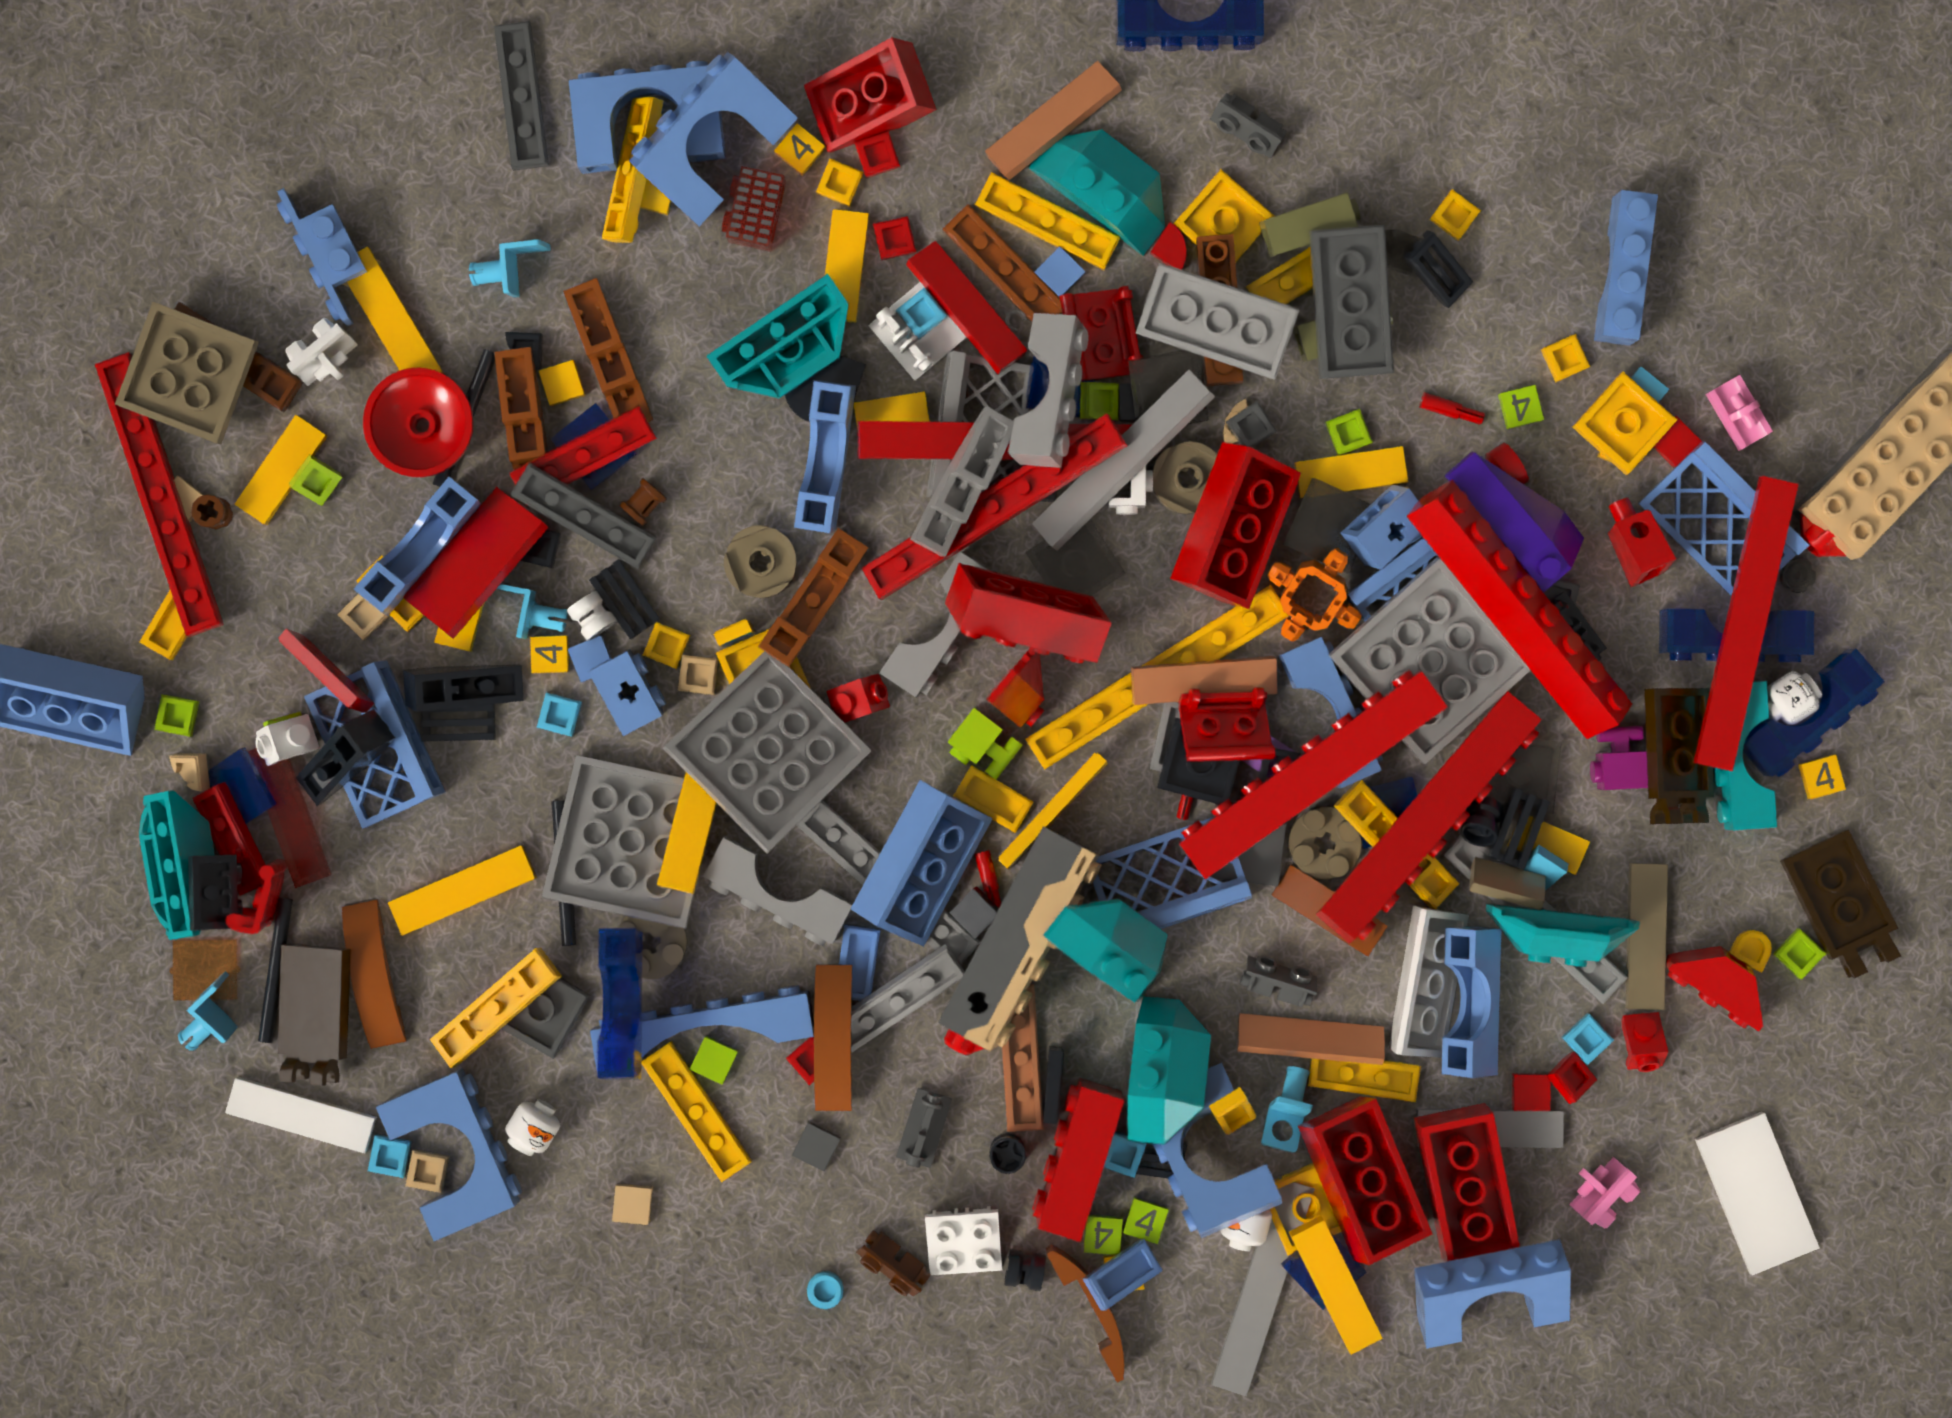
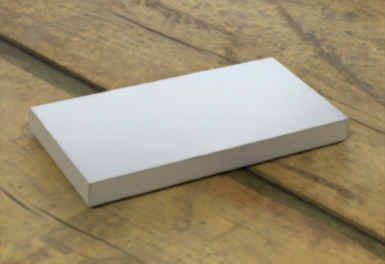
M1759 1112L1695 1138L1744 1262L1752 1276L1820 1248L1764 1112Z

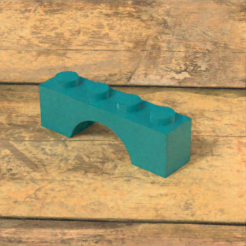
M1767 681L1753 682L1733 771L1714 768L1715 784L1717 787H1721L1722 801L1717 803V817L1720 823H1724L1725 830L1777 828L1775 791L1755 782L1748 774L1743 762V746L1746 737L1757 724L1769 718Z

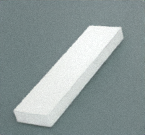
M237 1077L234 1080L225 1111L226 1114L361 1153H366L377 1118L241 1077Z

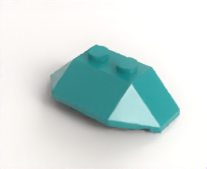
M1102 129L1064 136L1035 159L1029 167L1031 171L1112 233L1120 236L1121 240L1142 256L1145 255L1165 229L1160 173Z
M827 274L707 355V358L727 387L780 399L840 358L849 304L829 274Z
M174 790L145 795L143 799L145 808L140 820L139 840L151 907L159 922L166 929V935L169 940L197 936L202 930H190L188 856L215 855L209 821Z
M1114 899L1091 902L1081 906L1076 904L1065 906L1043 936L1087 971L1136 1003L1140 1001L1161 973L1168 934L1121 900Z
M1486 904L1485 910L1519 952L1529 954L1528 961L1550 963L1551 957L1565 958V965L1587 967V960L1599 962L1636 932L1640 925V921L1629 918Z
M1143 996L1135 1027L1128 1090V1141L1165 1145L1173 1138L1172 1136L1185 1127L1204 1109L1211 1034L1179 999Z

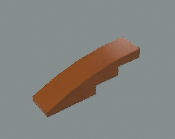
M595 278L564 290L565 298L584 349L592 363L613 418L639 405L647 421L654 420L598 279Z
M531 347L494 352L502 422L506 427L509 461L512 463L513 469L548 452L543 410Z

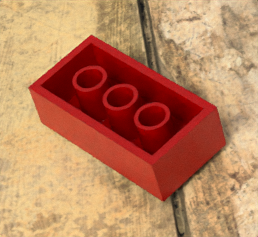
M1222 442L1170 579L1220 602L1250 609L1301 472L1249 446Z
M958 563L945 601L960 631L966 636L976 639L982 638V635L992 637L998 643L1009 647L1021 644L1029 646L1032 651L1042 655H1050L1051 652L1062 654L1069 661L1080 664L1084 663V660L1098 662L1112 624L1093 596Z
M1079 1078L1077 1086L1070 1084L1064 1104L1066 1105L1065 1110L1069 1111L1066 1121L1059 1119L1054 1135V1146L1058 1148L1055 1155H1048L1043 1170V1181L1047 1182L1045 1190L1038 1188L1032 1210H1034L1032 1216L1037 1218L1038 1229L1078 1242L1081 1241L1123 1107L1124 1097L1121 1090L1083 1078Z
M1360 1096L1298 1125L1353 1261L1371 1265L1433 1235L1376 1098Z
M1486 1103L1414 1117L1443 1261L1448 1262L1519 1248L1520 1244L1492 1110Z

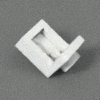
M1145 465L1130 480V498H1111L1109 500V508H1116V514L1136 515L1138 514V508H1145L1146 492H1153V470H1146Z
M308 714L273 723L256 731V748L260 757L265 759L267 766L319 749Z

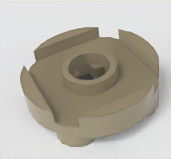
M1194 441L1175 444L1164 450L1153 467V492L1160 503L1168 510L1177 514H1195L1217 454L1208 446ZM1189 468L1195 471L1194 478L1198 480L1196 486L1190 484L1187 488L1181 486L1182 480L1178 477V473L1180 471L1186 473Z
M762 525L747 527L738 532L731 540L724 557V569L730 583L745 595L760 599L770 598L783 592L794 579L797 568V554L791 541L778 530ZM757 552H761L764 557L770 556L771 562L767 564V570L761 572L759 568L753 569L751 567V562L755 561L754 554Z
M1318 807L1308 810L1295 820L1288 836V848L1292 860L1303 873L1317 879L1325 880L1344 876L1355 865L1361 852L1362 840L1360 834L1336 808ZM1326 832L1331 834L1330 840L1335 842L1333 849H1327L1325 854L1319 852L1320 846L1315 844L1316 837L1322 838Z
M628 916L616 928L614 940L615 953L620 964L634 977L658 979L672 973L684 959L688 945L687 932L684 928ZM650 932L653 937H660L661 943L656 946V953H651L649 948H642L641 942L646 940L645 933Z

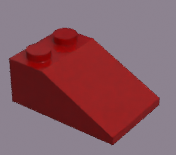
M893 37L804 85L827 152L830 153L854 145V142L906 126L937 110L913 43Z

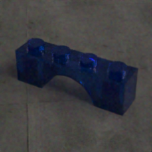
M1116 0V46L1124 45V50L1144 51L1146 50V45H1161V50L1178 51L1182 49V45H1197L1198 50L1212 51L1217 50L1219 44H1233V49L1251 50L1255 48V44H1261L1264 37V0H1224L1214 14L1194 22L1173 18L1161 8L1157 0Z
M1705 609L1659 610V653L1669 654V661H1692V654H1706V661H1717L1723 634L1711 624ZM1769 611L1758 662H1765V655H1779V662L1787 663L1801 662V656L1814 655V611Z
M1857 648L1846 649L1819 672L1822 684V698L1819 709L1808 720L1795 726H1787L1773 719H1766L1749 732L1744 742L1743 752L1763 776L1773 777L1776 775L1780 777L1787 773L1795 765L1793 759L1803 751L1807 754L1823 742L1821 736L1830 728L1836 730L1844 725L1851 718L1849 712L1858 704L1861 707L1868 704L1879 694L1876 689L1885 681Z
M636 928L599 929L598 966L603 989V1017L600 1036L597 1040V1078L602 1080H641L643 933Z

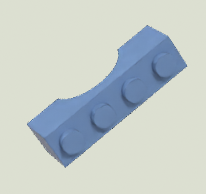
M1621 190L1612 197L1607 234L1610 241L1609 268L1604 291L1598 304L1594 341L1630 346L1640 339L1658 194Z
M821 380L814 381L809 414V452L803 482L798 495L794 528L831 533L836 530L856 386Z
M448 477L425 504L418 520L405 537L386 556L373 565L354 590L383 614L389 616L401 602L406 592L476 512L481 503L453 479Z
M1319 637L1278 655L1292 688L1310 689L1323 695L1332 705L1337 720L1347 713L1355 717L1362 712L1359 707L1354 709L1349 699L1353 691L1345 674L1339 676L1334 662L1328 656L1334 650L1330 641L1324 643L1323 638ZM1382 754L1340 783L1337 788L1346 787L1381 771L1378 762L1383 761Z
M1472 926L1445 928V965L1452 969L1458 979L1461 1001L1457 1020L1442 1040V1074L1468 1078L1498 1075L1501 929Z

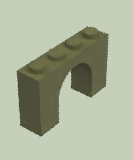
M1347 192L1259 222L1269 257H1273L1310 245L1309 231L1358 227L1357 221L1361 219L1356 200H1350ZM1390 311L1391 325H1393V318ZM1315 320L1294 326L1292 331L1302 361L1305 362L1318 358Z

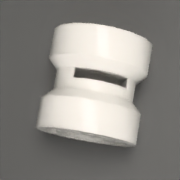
M597 591L586 595L567 609L571 619L578 621L581 625V633L586 641L597 637L617 622L612 612L606 611L602 606L603 599Z

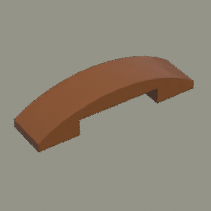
M838 528L819 555L818 561L780 617L778 616L758 648L789 667L820 625L869 547Z
M378 899L343 906L342 921L345 948L351 949L350 977L358 1012L369 1046L372 1049L406 1042L400 1006H397L383 939L385 932Z
M816 964L814 1001L815 1111H852L853 964Z
M1054 1245L1046 1247V1255L1062 1284L1066 1286L1076 1279L1078 1280L1108 1335L1107 1339L1098 1343L1099 1351L1116 1382L1122 1381L1124 1379L1123 1347L1118 1325L1111 1307L1107 1310H1100L1083 1281V1278L1089 1273L1080 1263Z

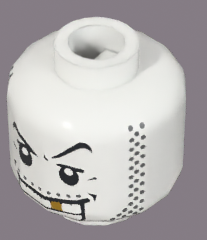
M1791 671L1767 686L1769 715L1775 722L1782 719L1786 724L1794 725L1819 709L1818 699L1822 697V693L1807 673L1801 675L1796 671Z

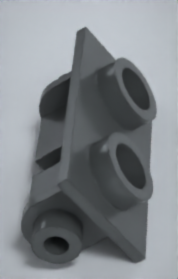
M1226 92L1219 101L1210 120L1216 123L1218 128L1224 133L1233 134L1247 143L1248 147L1255 153L1264 154L1271 158L1287 131L1282 129L1283 124L1278 123L1263 112L1260 113L1255 121L1250 117L1255 107L1238 97L1237 94L1234 93L1231 96Z
M1248 955L1246 971H1243L1240 985L1246 986L1247 991L1270 997L1274 986L1280 988L1277 1000L1302 1007L1303 1004L1311 1005L1313 995L1317 994V976L1312 975L1309 970L1303 967L1295 966L1291 969L1278 965L1274 959L1267 956L1255 958Z
M921 1088L917 1089L896 1158L906 1160V1164L920 1168V1165L931 1168L952 1098Z

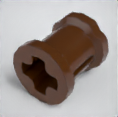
M642 478L640 481L641 486L627 502L622 501L619 506L644 526L647 523L646 517L660 502L664 503L667 498L651 483Z
M202 495L192 504V517L200 526L218 530L228 526L232 520L233 511L230 508L229 502L223 498L213 495ZM208 507H214L218 511L216 518L206 513Z

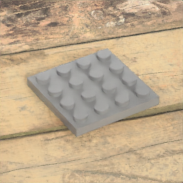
M1438 557L1328 655L1366 699L1378 691L1383 696L1395 688L1392 681L1409 669L1413 674L1418 671L1424 673L1448 707L1402 739L1423 764L1431 760L1531 671L1449 568Z
M763 652L663 748L766 853L776 846L872 751L789 667L766 652Z
M576 755L542 897L686 929L694 894L657 885L684 778Z

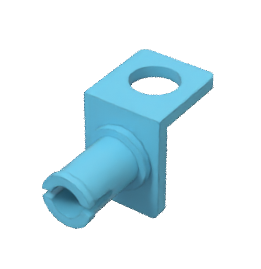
M536 239L499 244V260L479 263L471 262L469 264V271L477 273L469 274L471 283L477 286L479 284L502 282L504 294L520 297L516 254L550 251V244L542 240Z
M500 584L497 587L498 590L524 594L516 634L517 638L527 639L529 629L532 626L564 632L566 623L554 621L552 617L567 619V609L538 605L535 600L536 591L504 584Z
M226 971L199 995L187 1009V1012L195 1019L178 1033V1040L183 1044L188 1038L193 1036L191 1041L185 1046L188 1050L197 1049L210 1034L215 1036L221 1043H225L238 1028L232 1019L209 998L229 976Z
M1288 1066L1282 1096H1277L1269 1104L1261 1143L1268 1147L1294 1153L1297 1151L1301 1134L1298 1125L1303 1123L1304 1117L1312 1111L1313 1105L1303 1102L1307 1078L1310 1072L1300 1067ZM1285 1121L1291 1126L1292 1136L1289 1140L1279 1141L1273 1136L1272 1127L1275 1122Z

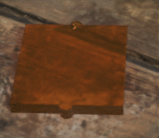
M237 940L173 941V967L169 970L173 974V1001L196 1000L225 971L229 976L209 998L211 1000L238 999L237 973L241 971V968L237 966Z

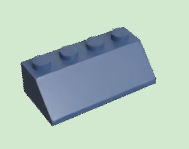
M0 644V727L128 756L132 755L145 698L143 676Z
M920 780L856 897L851 910L877 927L924 947L993 818Z

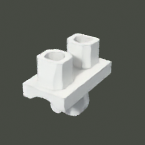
M323 318L314 325L312 331L318 339L310 346L299 340L286 348V353L290 360L286 364L287 367L307 386L316 379L321 382L330 373L335 379L340 380L344 374L339 366L348 359L346 355L358 346L355 340L337 323L334 325L327 318Z

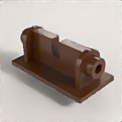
M872 1230L865 1240L870 1246L866 1247L863 1245L856 1251L862 1257L860 1263L872 1273L878 1274L880 1271L891 1279L889 1285L899 1294L907 1296L909 1293L915 1296L920 1293L922 1289L916 1284L918 1282L923 1286L929 1279L931 1274L926 1271L927 1266L909 1252H906L898 1262L894 1257L901 1246L882 1231L878 1234Z

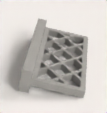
M958 351L949 352L946 355L937 422H968L963 415L964 405L975 397L982 408L985 406L989 407L980 393L993 383L997 384L1007 398L1004 403L994 409L996 412H999L1011 403L1019 416L1028 413L1035 366L1013 363L997 375L983 357L966 355V353ZM970 364L983 366L992 380L976 390L968 379ZM1009 371L1025 373L1023 389L1012 396L1000 378ZM968 387L972 394L965 399L966 389ZM1020 395H1022L1021 407L1015 400ZM931 460L926 498L933 496L952 460ZM1010 461L1004 467H1001L999 464L996 469L997 472L994 473L991 481L999 475L1002 478L1007 477L1008 475L1005 471L1012 466L1011 473H1013L1021 465L1017 461Z

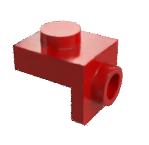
M878 673L826 691L833 712L844 723L890 707L887 688Z
M1659 1012L1623 1015L1621 1022L1628 1051L1626 1059L1627 1070L1638 1069L1640 1072H1651L1663 1066L1669 1051Z

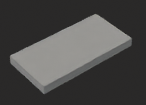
M1159 262L1136 334L1275 380L1300 309Z

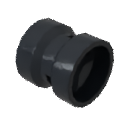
M1486 796L1480 803L1473 800L1466 808L1470 816L1462 824L1461 836L1472 845L1481 847L1491 846L1497 840L1498 824L1501 822L1504 812L1503 806L1498 800Z
M1012 1133L1000 1134L994 1138L990 1145L989 1157L991 1164L1000 1173H1015L1024 1165L1026 1150L1023 1141L1017 1135Z
M1010 1249L1004 1285L1016 1287L1022 1284L1027 1285L1029 1290L1041 1291L1046 1255L1034 1253L1032 1256L1024 1255L1021 1250Z

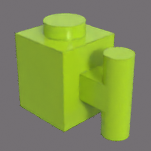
M975 708L972 709L948 740V743L953 746L949 753L964 765H967L970 760L977 764L985 753L994 759L985 772L996 780L1023 745L1012 736L1003 748L995 743V739L1003 729Z

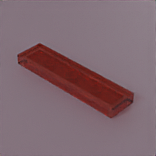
M257 748L247 751L248 760L295 888L331 876L330 868L298 780L296 779L290 758L267 766L265 759L261 758L258 754Z

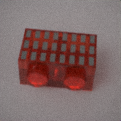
M741 166L739 176H733L730 186V197H734L732 211H725L722 223V232L726 233V239L729 243L768 252L772 251L787 183L784 175Z

